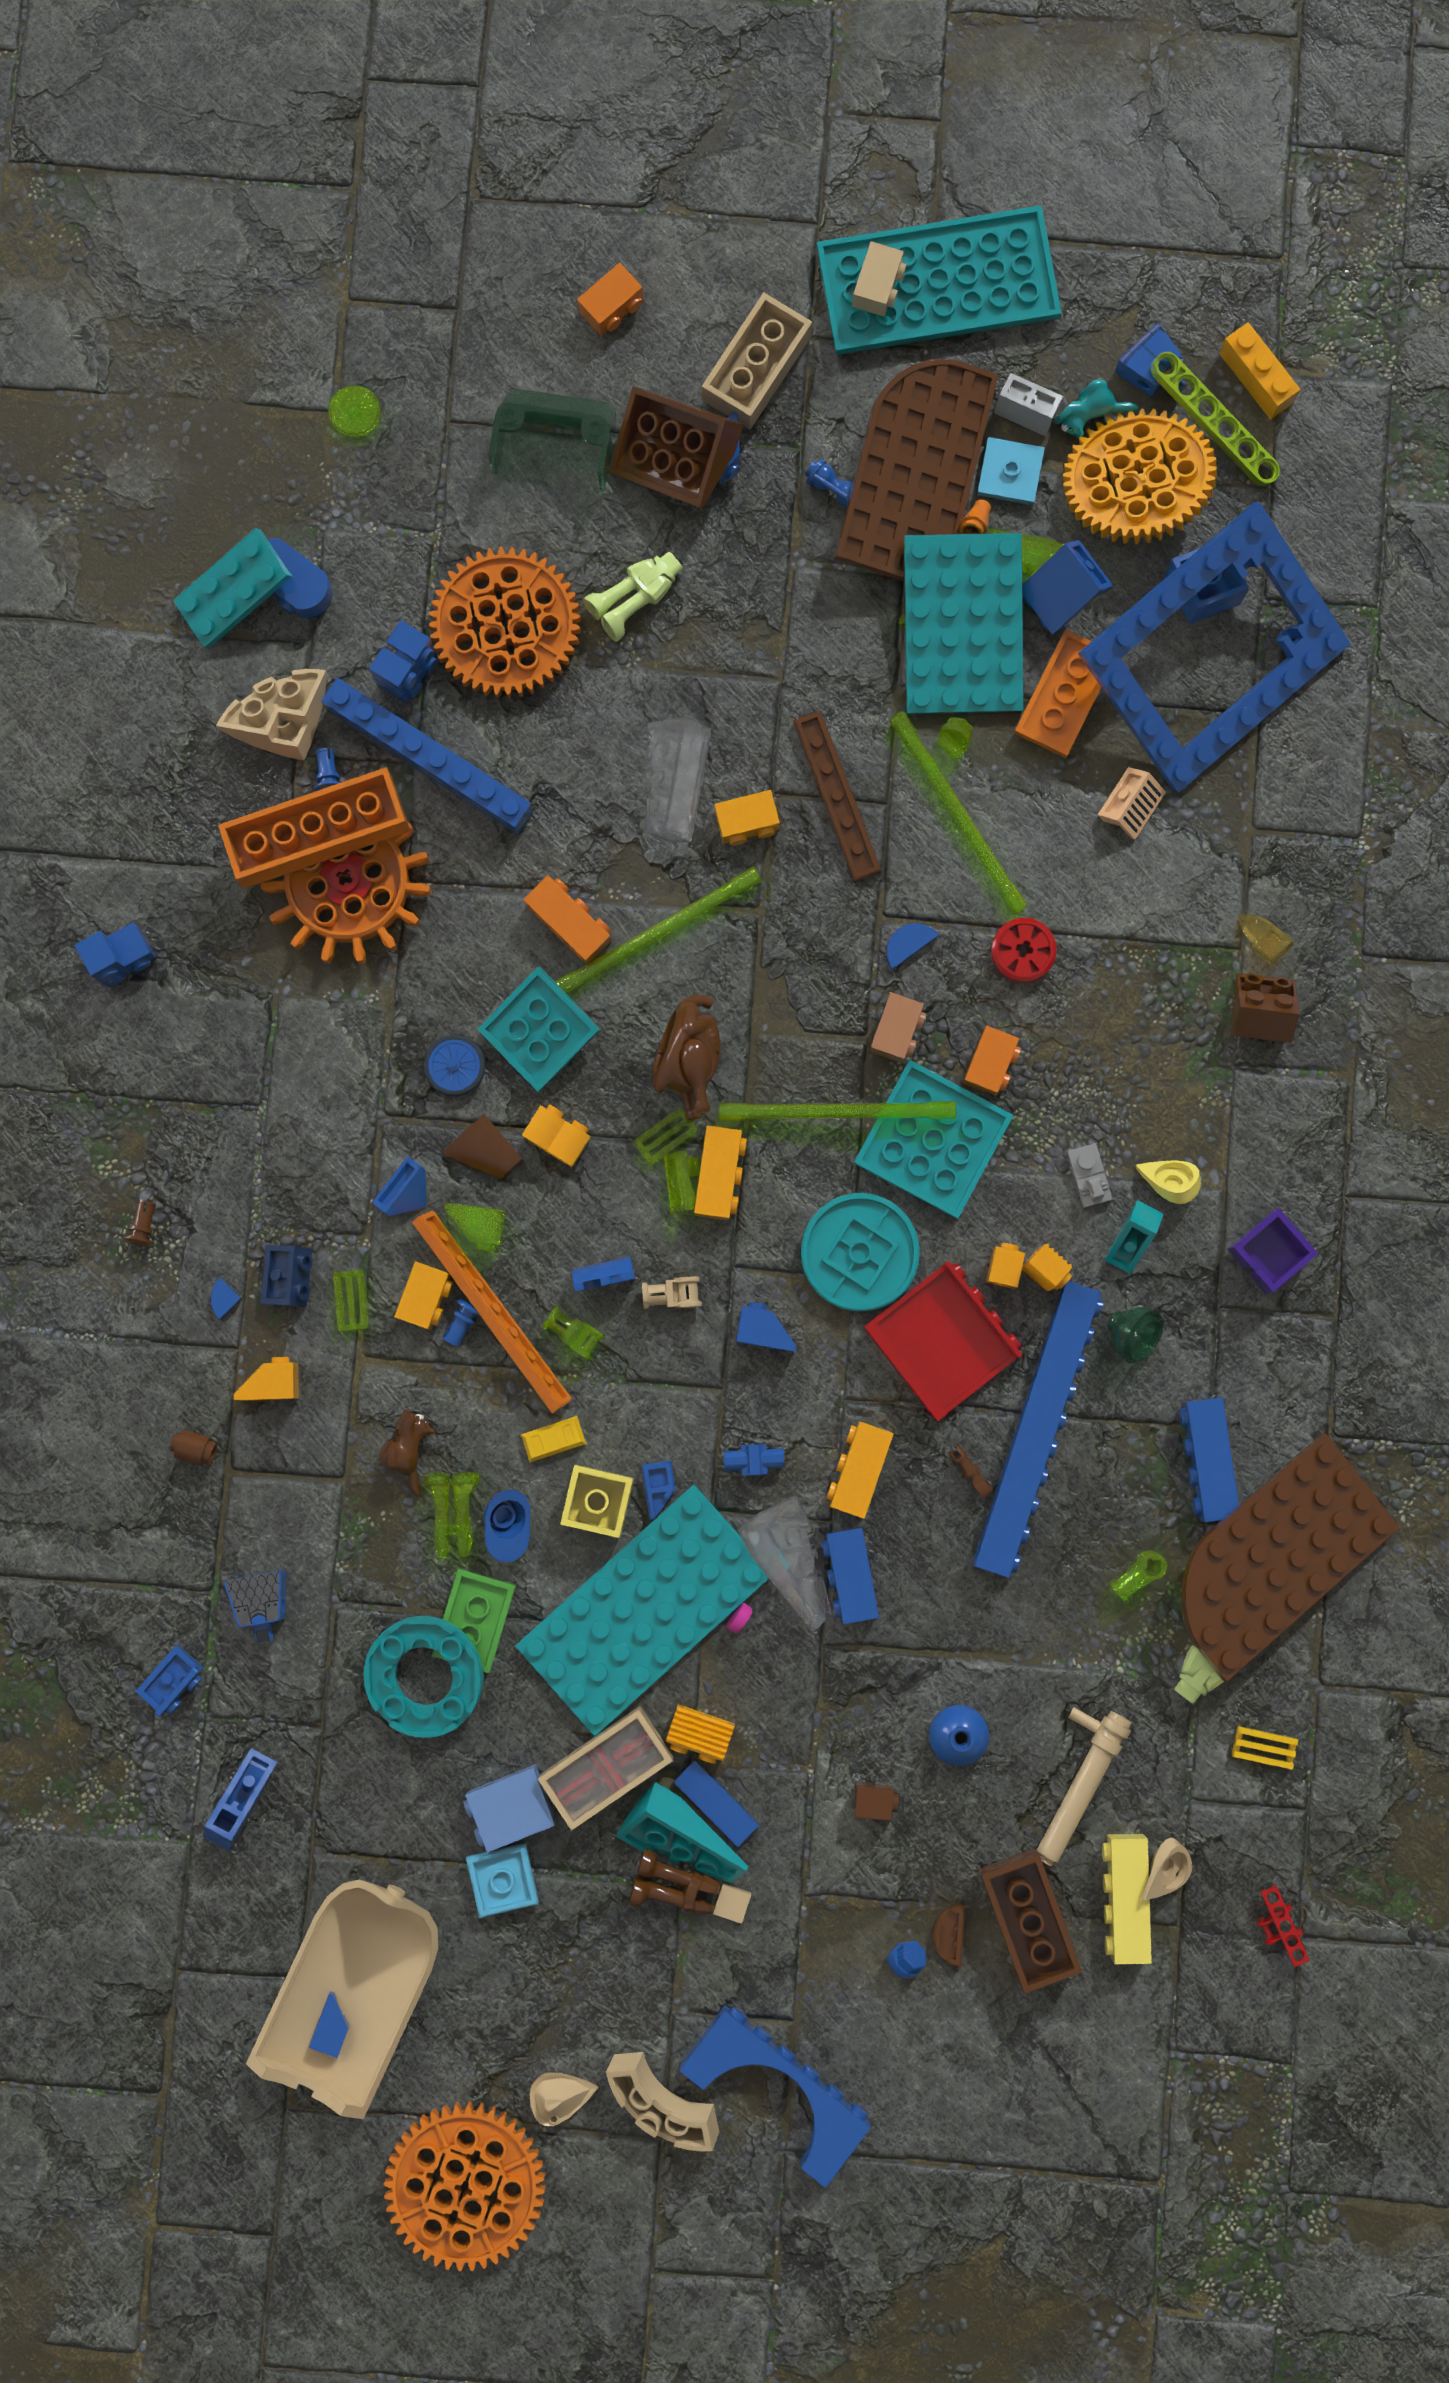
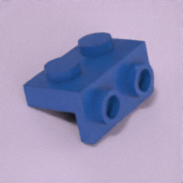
M176 1645L135 1692L156 1710L154 1714L157 1717L163 1716L166 1713L171 1715L182 1703L179 1698L186 1689L191 1692L200 1683L202 1678L199 1675L205 1668L183 1648Z

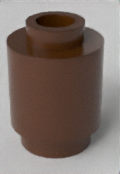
M183 1429L180 1434L174 1435L170 1451L174 1452V1458L199 1466L204 1464L211 1465L218 1444L212 1441L211 1437Z

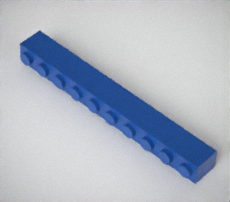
M1070 1281L1061 1288L972 1563L975 1567L1008 1578L1011 1572H1017L1021 1556L1017 1555L1020 1543L1025 1545L1030 1532V1527H1027L1026 1524L1029 1515H1035L1039 1504V1499L1035 1498L1038 1487H1044L1049 1470L1044 1468L1047 1459L1054 1457L1058 1442L1054 1441L1057 1429L1062 1430L1066 1421L1067 1413L1063 1412L1066 1401L1071 1402L1075 1393L1076 1385L1072 1384L1075 1372L1080 1374L1084 1365L1085 1356L1081 1355L1084 1344L1089 1345L1093 1337L1094 1328L1090 1327L1093 1316L1098 1317L1103 1306V1300L1099 1299L1100 1291Z

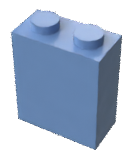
M536 1764L471 1789L466 1793L467 1800L463 1801L466 1813L469 1818L474 1817L478 1827L474 1829L476 1840L480 1847L485 1846L487 1853L556 1825L557 1819L549 1797L538 1781L540 1774Z

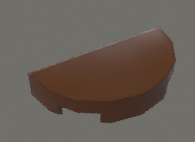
M965 1904L952 1905L943 1910L935 1920L932 1930L933 1944L939 1955L948 1964L960 1968Z

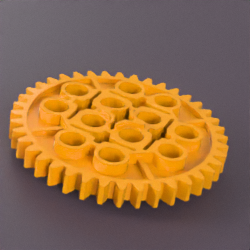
M1141 409L1137 416H1135L1133 411H1129L1126 418L1121 413H1117L1116 421L1106 417L1107 425L1104 426L1097 422V431L1088 429L1087 438L1080 436L1079 445L1072 446L1073 454H1068V463L1064 464L1065 473H1063L1066 503L1069 504L1070 512H1075V519H1082L1084 528L1091 526V533L1093 534L1100 530L1101 538L1103 539L1110 533L1112 542H1115L1119 536H1122L1123 544H1126L1130 537H1133L1135 544H1138L1141 537H1145L1147 543H1150L1152 535L1162 540L1163 532L1165 531L1170 536H1173L1174 527L1182 531L1184 530V521L1192 524L1193 515L1200 516L1201 507H1207L1208 498L1213 497V488L1216 487L1217 478L1214 449L1210 448V440L1204 439V432H1197L1196 424L1188 427L1187 418L1178 422V414L1176 413L1170 419L1167 418V411L1165 410L1160 416L1156 415V409H1152L1149 415H1146L1144 409ZM1108 477L1110 479L1111 484H1113V486L1115 487V493L1112 485H1110V483L1108 482Z

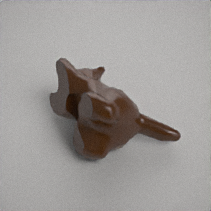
M405 1409L397 1422L396 1438L386 1441L380 1449V1460L388 1469L396 1470L403 1475L409 1476L410 1488L414 1495L419 1497L421 1496V1490L416 1469L419 1443L425 1435L434 1434L435 1430L429 1426L428 1421L423 1415H415L408 1409Z

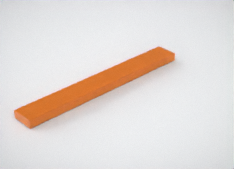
M430 1211L418 1216L412 1222L551 1413L553 1414L571 1402L572 1398L437 1214L434 1211Z

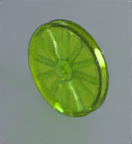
M357 385L347 386L336 392L330 401L328 409L329 418L334 428L339 433L348 437H361L370 433L377 426L381 415L380 405L376 396L369 389Z

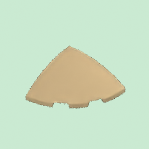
M301 669L293 670L290 677L279 680L269 677L255 684L252 687L253 692L241 702L235 699L220 717L216 727L218 730L252 746L285 757L305 761L323 705L321 700L325 695L328 673L326 670Z

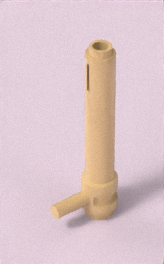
M1075 1707L1068 1717L1091 1730L1095 1735L1091 1740L1093 1744L1037 1848L1042 1862L1049 1866H1053L1054 1862L1058 1863L1113 1757L1118 1756L1120 1753L1122 1740L1124 1738L1127 1739L1131 1732L1129 1727L1132 1722L1113 1711H1110L1108 1717L1104 1716L1101 1722Z

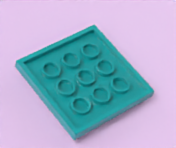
M909 1060L853 1164L958 1219L1014 1115Z

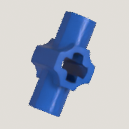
M766 1444L740 1445V1451H723L724 1471L741 1470L742 1475L768 1474L767 1469L784 1468L783 1448L766 1449Z

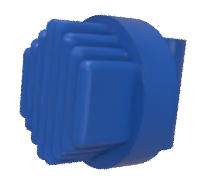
M917 1941L902 1942L892 1948L885 1961L898 1976L904 1980L910 1979L919 1974L925 1967L926 1951Z

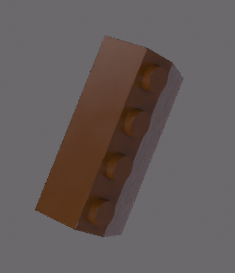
M632 386L608 472L703 508L735 454L744 424L652 390Z

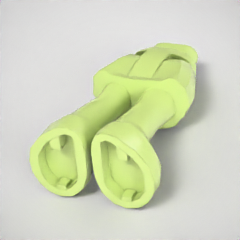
M667 552L661 558L656 556L654 559L643 560L627 568L629 576L603 593L587 595L583 599V603L594 619L599 620L601 618L602 626L608 636L613 641L618 642L625 634V621L646 604H657L667 593L672 582L675 581V575L682 571L683 567L671 552ZM633 589L637 591L630 599L607 613L609 608Z
M1192 1645L1181 1669L1182 1673L1179 1675L1182 1679L1174 1690L1194 1704L1201 1694L1205 1696L1207 1692L1212 1691L1224 1681L1218 1676L1197 1647Z

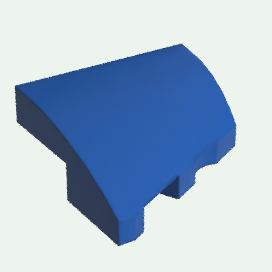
M630 1256L572 1269L575 1292L635 1279Z

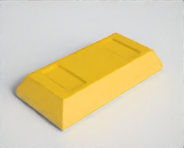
M578 1416L521 1434L530 1463L586 1444Z

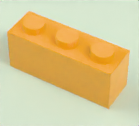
M1249 322L1225 338L1219 354L1270 420L1294 403L1301 389Z
M707 1125L694 1210L695 1216L730 1220V1214H736L739 1197L733 1196L734 1186L741 1184L743 1168L737 1167L739 1155L745 1156L747 1143L746 1138H741L742 1130Z
M858 1421L857 1427L851 1425L846 1442L850 1443L847 1455L841 1454L836 1471L841 1472L838 1482H831L826 1499L831 1500L830 1507L865 1519L894 1433Z

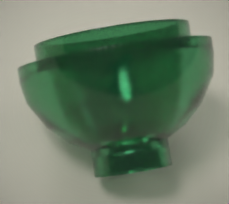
M1146 1306L1135 1307L1126 1312L1122 1310L1114 1312L1108 1321L1107 1328L1112 1332V1343L1117 1355L1127 1363H1136L1148 1357L1156 1348L1163 1332L1160 1312Z

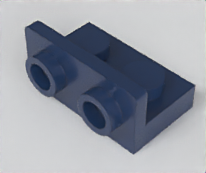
M266 1245L260 1304L307 1307L310 1294L309 1280L312 1267V1249L298 1246Z

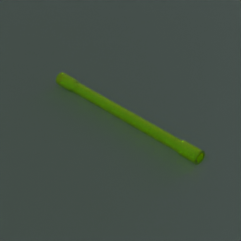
M904 711L895 714L889 721L912 752L986 868L1012 914L1015 915L1022 911L1028 904L1016 885L1007 876L931 757L912 722Z
M754 866L747 869L718 889L578 970L571 971L555 982L566 994L574 991L603 971L729 898L741 894L762 882L759 873Z
M956 1101L842 1104L719 1103V1120L810 1118L956 1119Z

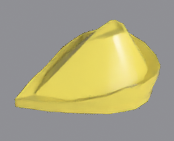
M1158 1161L1136 1164V1169L1160 1196L1169 1202L1186 1204L1192 1201L1199 1193L1201 1188L1199 1169L1190 1162Z

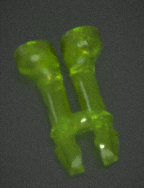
M462 1472L452 1475L455 1505V1523L450 1524L449 1521L450 1474H425V1486L432 1492L434 1499L435 1529H433L435 1539L433 1542L438 1557H448V1534H458V1556L467 1557L473 1542L471 1538L473 1529L470 1527L469 1498L471 1490L480 1483V1473Z

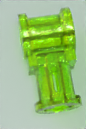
M557 1305L542 1326L543 1329H550L561 1336V1341L589 1361L592 1357L590 1354L598 1341L605 1338L604 1334L586 1322H581L577 1318L573 1320L562 1313ZM558 1320L566 1325L567 1329L557 1324L556 1321ZM591 1335L584 1347H582L588 1336Z
M1144 1551L1137 1557L1136 1562L1127 1568L1128 1571L1116 1581L1111 1580L1108 1584L1126 1604L1129 1601L1128 1598L1139 1588L1145 1587L1153 1580L1164 1576L1167 1570V1562L1162 1555L1155 1551ZM1149 1558L1154 1561L1158 1560L1155 1563L1157 1568L1155 1571L1145 1570L1148 1567L1146 1561Z

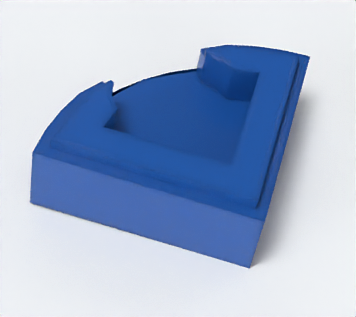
M219 1278L212 1289L211 1304L216 1316L222 1320L242 1298L222 1278Z

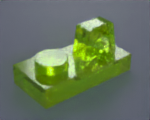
M677 1151L664 1156L670 1214H681L694 1210L695 1192L692 1189L690 1177L700 1175L699 1159L687 1156L686 1151Z

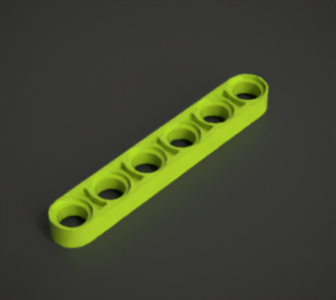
M1163 352L1158 355L1151 364V373L1158 383L1256 485L1263 487L1275 481L1280 472L1276 460L1175 354ZM1165 359L1171 363V374L1166 375L1160 372L1158 367L1160 360ZM1180 381H1188L1191 384V395L1186 396L1180 393L1178 388ZM1200 402H1208L1211 405V416L1206 417L1200 414L1198 409ZM1224 422L1231 426L1232 435L1226 438L1220 435L1218 430L1220 423ZM1244 443L1250 446L1252 450L1250 458L1246 459L1240 456L1238 452L1240 444ZM1261 464L1270 467L1272 472L1270 479L1266 480L1260 477L1258 468Z

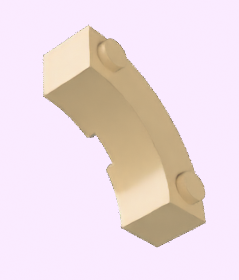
M644 2052L614 2054L606 2071L608 2082L621 2108L624 2106L636 2119L635 2124L654 2138L659 2136L675 2143L674 2147L692 2151H713L719 2135L714 2104L691 2102L667 2090L651 2072Z

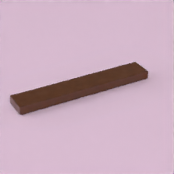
M821 710L793 720L853 882L855 883L881 873V867Z

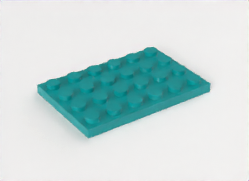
M1022 533L905 535L906 714L1022 712Z

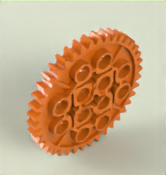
M499 547L498 555H494L491 548H488L487 557H483L478 551L476 552V561L467 556L466 567L457 563V574L448 571L450 582L441 580L444 590L435 591L436 596L440 600L431 601L432 607L436 610L429 612L430 618L434 620L429 623L430 630L434 631L430 638L432 642H437L434 645L436 653H441L438 656L441 663L447 662L445 665L447 672L454 670L453 678L455 680L463 677L462 684L464 687L472 683V689L475 693L483 687L485 696H488L491 690H494L496 698L500 697L502 691H505L507 697L511 698L513 690H516L518 695L522 697L523 688H527L531 694L534 693V684L543 689V679L546 678L553 682V671L562 674L560 663L569 665V659L566 655H575V650L571 645L579 644L578 637L575 635L581 633L580 626L576 625L581 622V616L576 614L580 608L578 603H573L577 599L575 592H569L572 589L571 583H563L565 580L563 573L556 575L557 567L555 564L547 568L548 561L546 558L538 563L537 553L535 552L530 558H527L526 549H522L519 556L516 555L514 547H511L508 554H505L503 548ZM508 574L518 576L512 583L503 581L504 577ZM480 580H487L489 582V585L484 589L475 587L476 583ZM496 591H502L503 599L497 600ZM543 595H548L552 598L547 604L537 602ZM528 597H531L533 610L537 615L536 625L539 636H536L534 624L530 618L531 609ZM515 601L523 603V607L519 610H511L509 608L511 603ZM492 607L495 609L491 616L485 617L481 615L484 608ZM472 609H474V613H475V617H476L477 623H478L479 626H480L479 636H480V641H481V645H482V648H481V649H480V646H479V641H478L477 635H476V633H474V625H475V623H474V618H473ZM503 610H504L506 619H508V625H507L508 633H509L508 635L506 634L505 628H504V626L502 625V620H503L502 611H503ZM463 613L467 615L463 622L457 623L453 621L456 614ZM547 623H556L558 625L557 629L553 632H547L543 629ZM519 629L530 631L524 638L515 636ZM491 635L501 636L500 641L496 644H489L487 639ZM463 641H471L473 643L472 647L468 650L458 648ZM510 645L514 647L513 655L508 653V646ZM526 656H532L536 659L530 666L521 664L522 659ZM498 662L507 664L506 669L501 672L494 671L493 666Z
M471 2101L468 2102L465 2110H462L459 2102H456L453 2111L445 2104L441 2115L435 2108L432 2109L430 2113L431 2120L423 2114L419 2119L420 2125L413 2122L410 2126L411 2133L404 2131L401 2138L404 2143H396L394 2149L397 2153H392L389 2161L394 2165L387 2166L385 2172L392 2176L386 2178L384 2186L391 2188L386 2191L384 2199L393 2200L388 2204L386 2211L396 2212L390 2220L391 2224L400 2223L396 2234L407 2233L404 2245L414 2242L415 2245L412 2251L414 2254L423 2249L424 2261L431 2255L435 2256L434 2266H437L441 2260H445L446 2270H449L452 2263L456 2262L458 2271H462L464 2263H468L470 2270L474 2271L477 2261L485 2269L488 2264V2258L495 2265L498 2264L499 2253L508 2258L510 2255L509 2246L518 2250L520 2247L519 2239L526 2241L529 2235L527 2230H534L536 2223L533 2219H539L541 2213L536 2207H541L544 2203V2199L538 2195L545 2193L546 2186L539 2184L544 2181L545 2173L536 2172L542 2168L543 2161L534 2160L539 2154L538 2148L529 2150L533 2143V2138L523 2140L526 2131L525 2127L516 2131L514 2128L517 2120L513 2119L506 2123L507 2113L505 2111L499 2117H496V2107L493 2106L488 2113H485L484 2103L479 2105L477 2111L473 2110ZM463 2130H469L474 2134L475 2140L465 2142L461 2139L459 2133ZM498 2141L502 2144L504 2150L500 2153H493L488 2148V2143ZM425 2148L430 2149L434 2152L435 2158L433 2160H425L422 2158L420 2151ZM475 2150L481 2152L477 2162L471 2160ZM445 2153V2157L440 2168V2177L438 2178V2181L436 2180L430 2196H428V2192L433 2181V2172L435 2171V2169H437L442 2154ZM454 2159L459 2160L463 2164L464 2169L458 2172L454 2171L449 2167L448 2162ZM487 2171L491 2174L493 2180L487 2183L482 2182L477 2177V2173ZM470 2172L471 2175L468 2181V2188L466 2191H464L462 2199H459L460 2193L462 2191L461 2186L463 2184V2181L466 2180V2177ZM502 2175L503 2177L497 2191V2199L492 2204L489 2215L485 2219L484 2217L490 2203V2195L495 2190L499 2177ZM413 2178L420 2179L424 2184V2188L420 2190L413 2189L410 2186L409 2180ZM509 2182H516L521 2187V2191L516 2194L510 2193L505 2185ZM442 2189L451 2192L453 2199L444 2201L440 2199L437 2192ZM472 2200L476 2201L481 2205V2210L472 2212L467 2208L466 2203ZM453 2210L458 2211V2217L455 2221L450 2220V2214ZM497 2212H505L510 2217V2221L500 2223L496 2220L495 2214ZM435 2219L440 2222L442 2228L436 2231L431 2230L427 2226V2221ZM460 2230L466 2231L470 2235V2240L460 2241L456 2238L455 2233Z

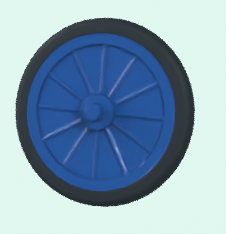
M448 1035L442 1037L430 1046L425 1055V1077L428 1083L443 1095L462 1096L468 1094L480 1084L484 1077L486 1068L484 1054L473 1040L465 1036Z

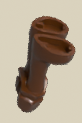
M644 1848L638 1865L637 1875L669 1881L684 1886L685 1890L684 1892L674 1890L635 1876L628 1905L639 1907L645 1900L650 1899L680 1907L684 1912L693 1911L695 1915L713 1913L715 1904L696 1898L698 1890L719 1894L720 1884L706 1874L701 1876L696 1871L690 1873L668 1866L657 1860L655 1852Z

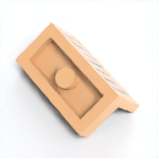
M1128 767L1098 813V816L1104 822L1120 826L1131 839L1136 840L1166 791L1149 772Z

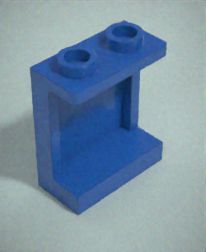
M1076 540L1065 543L1022 584V595L1026 605L1034 609L1039 616L1041 625L1053 635L1067 629V624L1097 596L1109 591L1113 585L1082 543Z

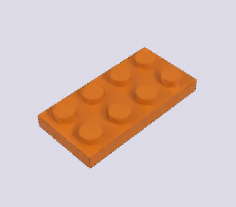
M1065 629L1014 734L1067 758L1101 689V686L1078 655L1092 641Z

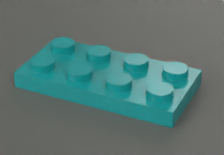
M254 528L175 598L173 602L202 646L210 649L287 582L292 575L262 530Z

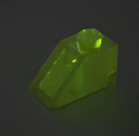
M445 1203L444 1209L472 1244H477V1250L494 1252L495 1247H502L507 1214L505 1210Z

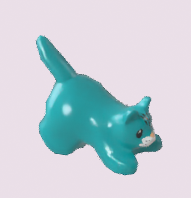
M1096 379L1078 395L1079 400L1072 401L1053 422L1055 424L1062 423L1061 429L1075 435L1079 439L1080 436L1084 435L1083 427L1086 421L1104 416L1110 412H1135L1139 408L1136 404L1130 402L1117 403L1113 393L1107 387V382Z

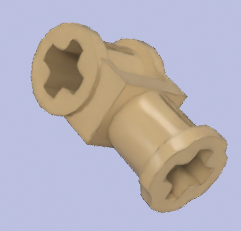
M700 1277L674 1278L673 1280H666V1284L648 1285L647 1282L642 1283L644 1309H649L650 1306L667 1305L668 1308L701 1307L702 1302L698 1300L697 1287ZM686 1286L689 1288V1299L686 1297ZM652 1294H665L661 1296H651Z

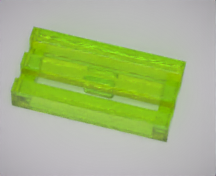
M679 1107L633 1140V1142L651 1166L697 1133L698 1130L691 1120L686 1119L685 1112ZM680 1116L682 1118L681 1122L646 1147L643 1146L642 1143L677 1117ZM686 1125L688 1126L689 1130L652 1156L649 1154L650 1151Z
M364 1270L333 1272L338 1331L369 1329ZM352 1277H357L361 1323L357 1324ZM341 1278L346 1280L349 1324L345 1325Z

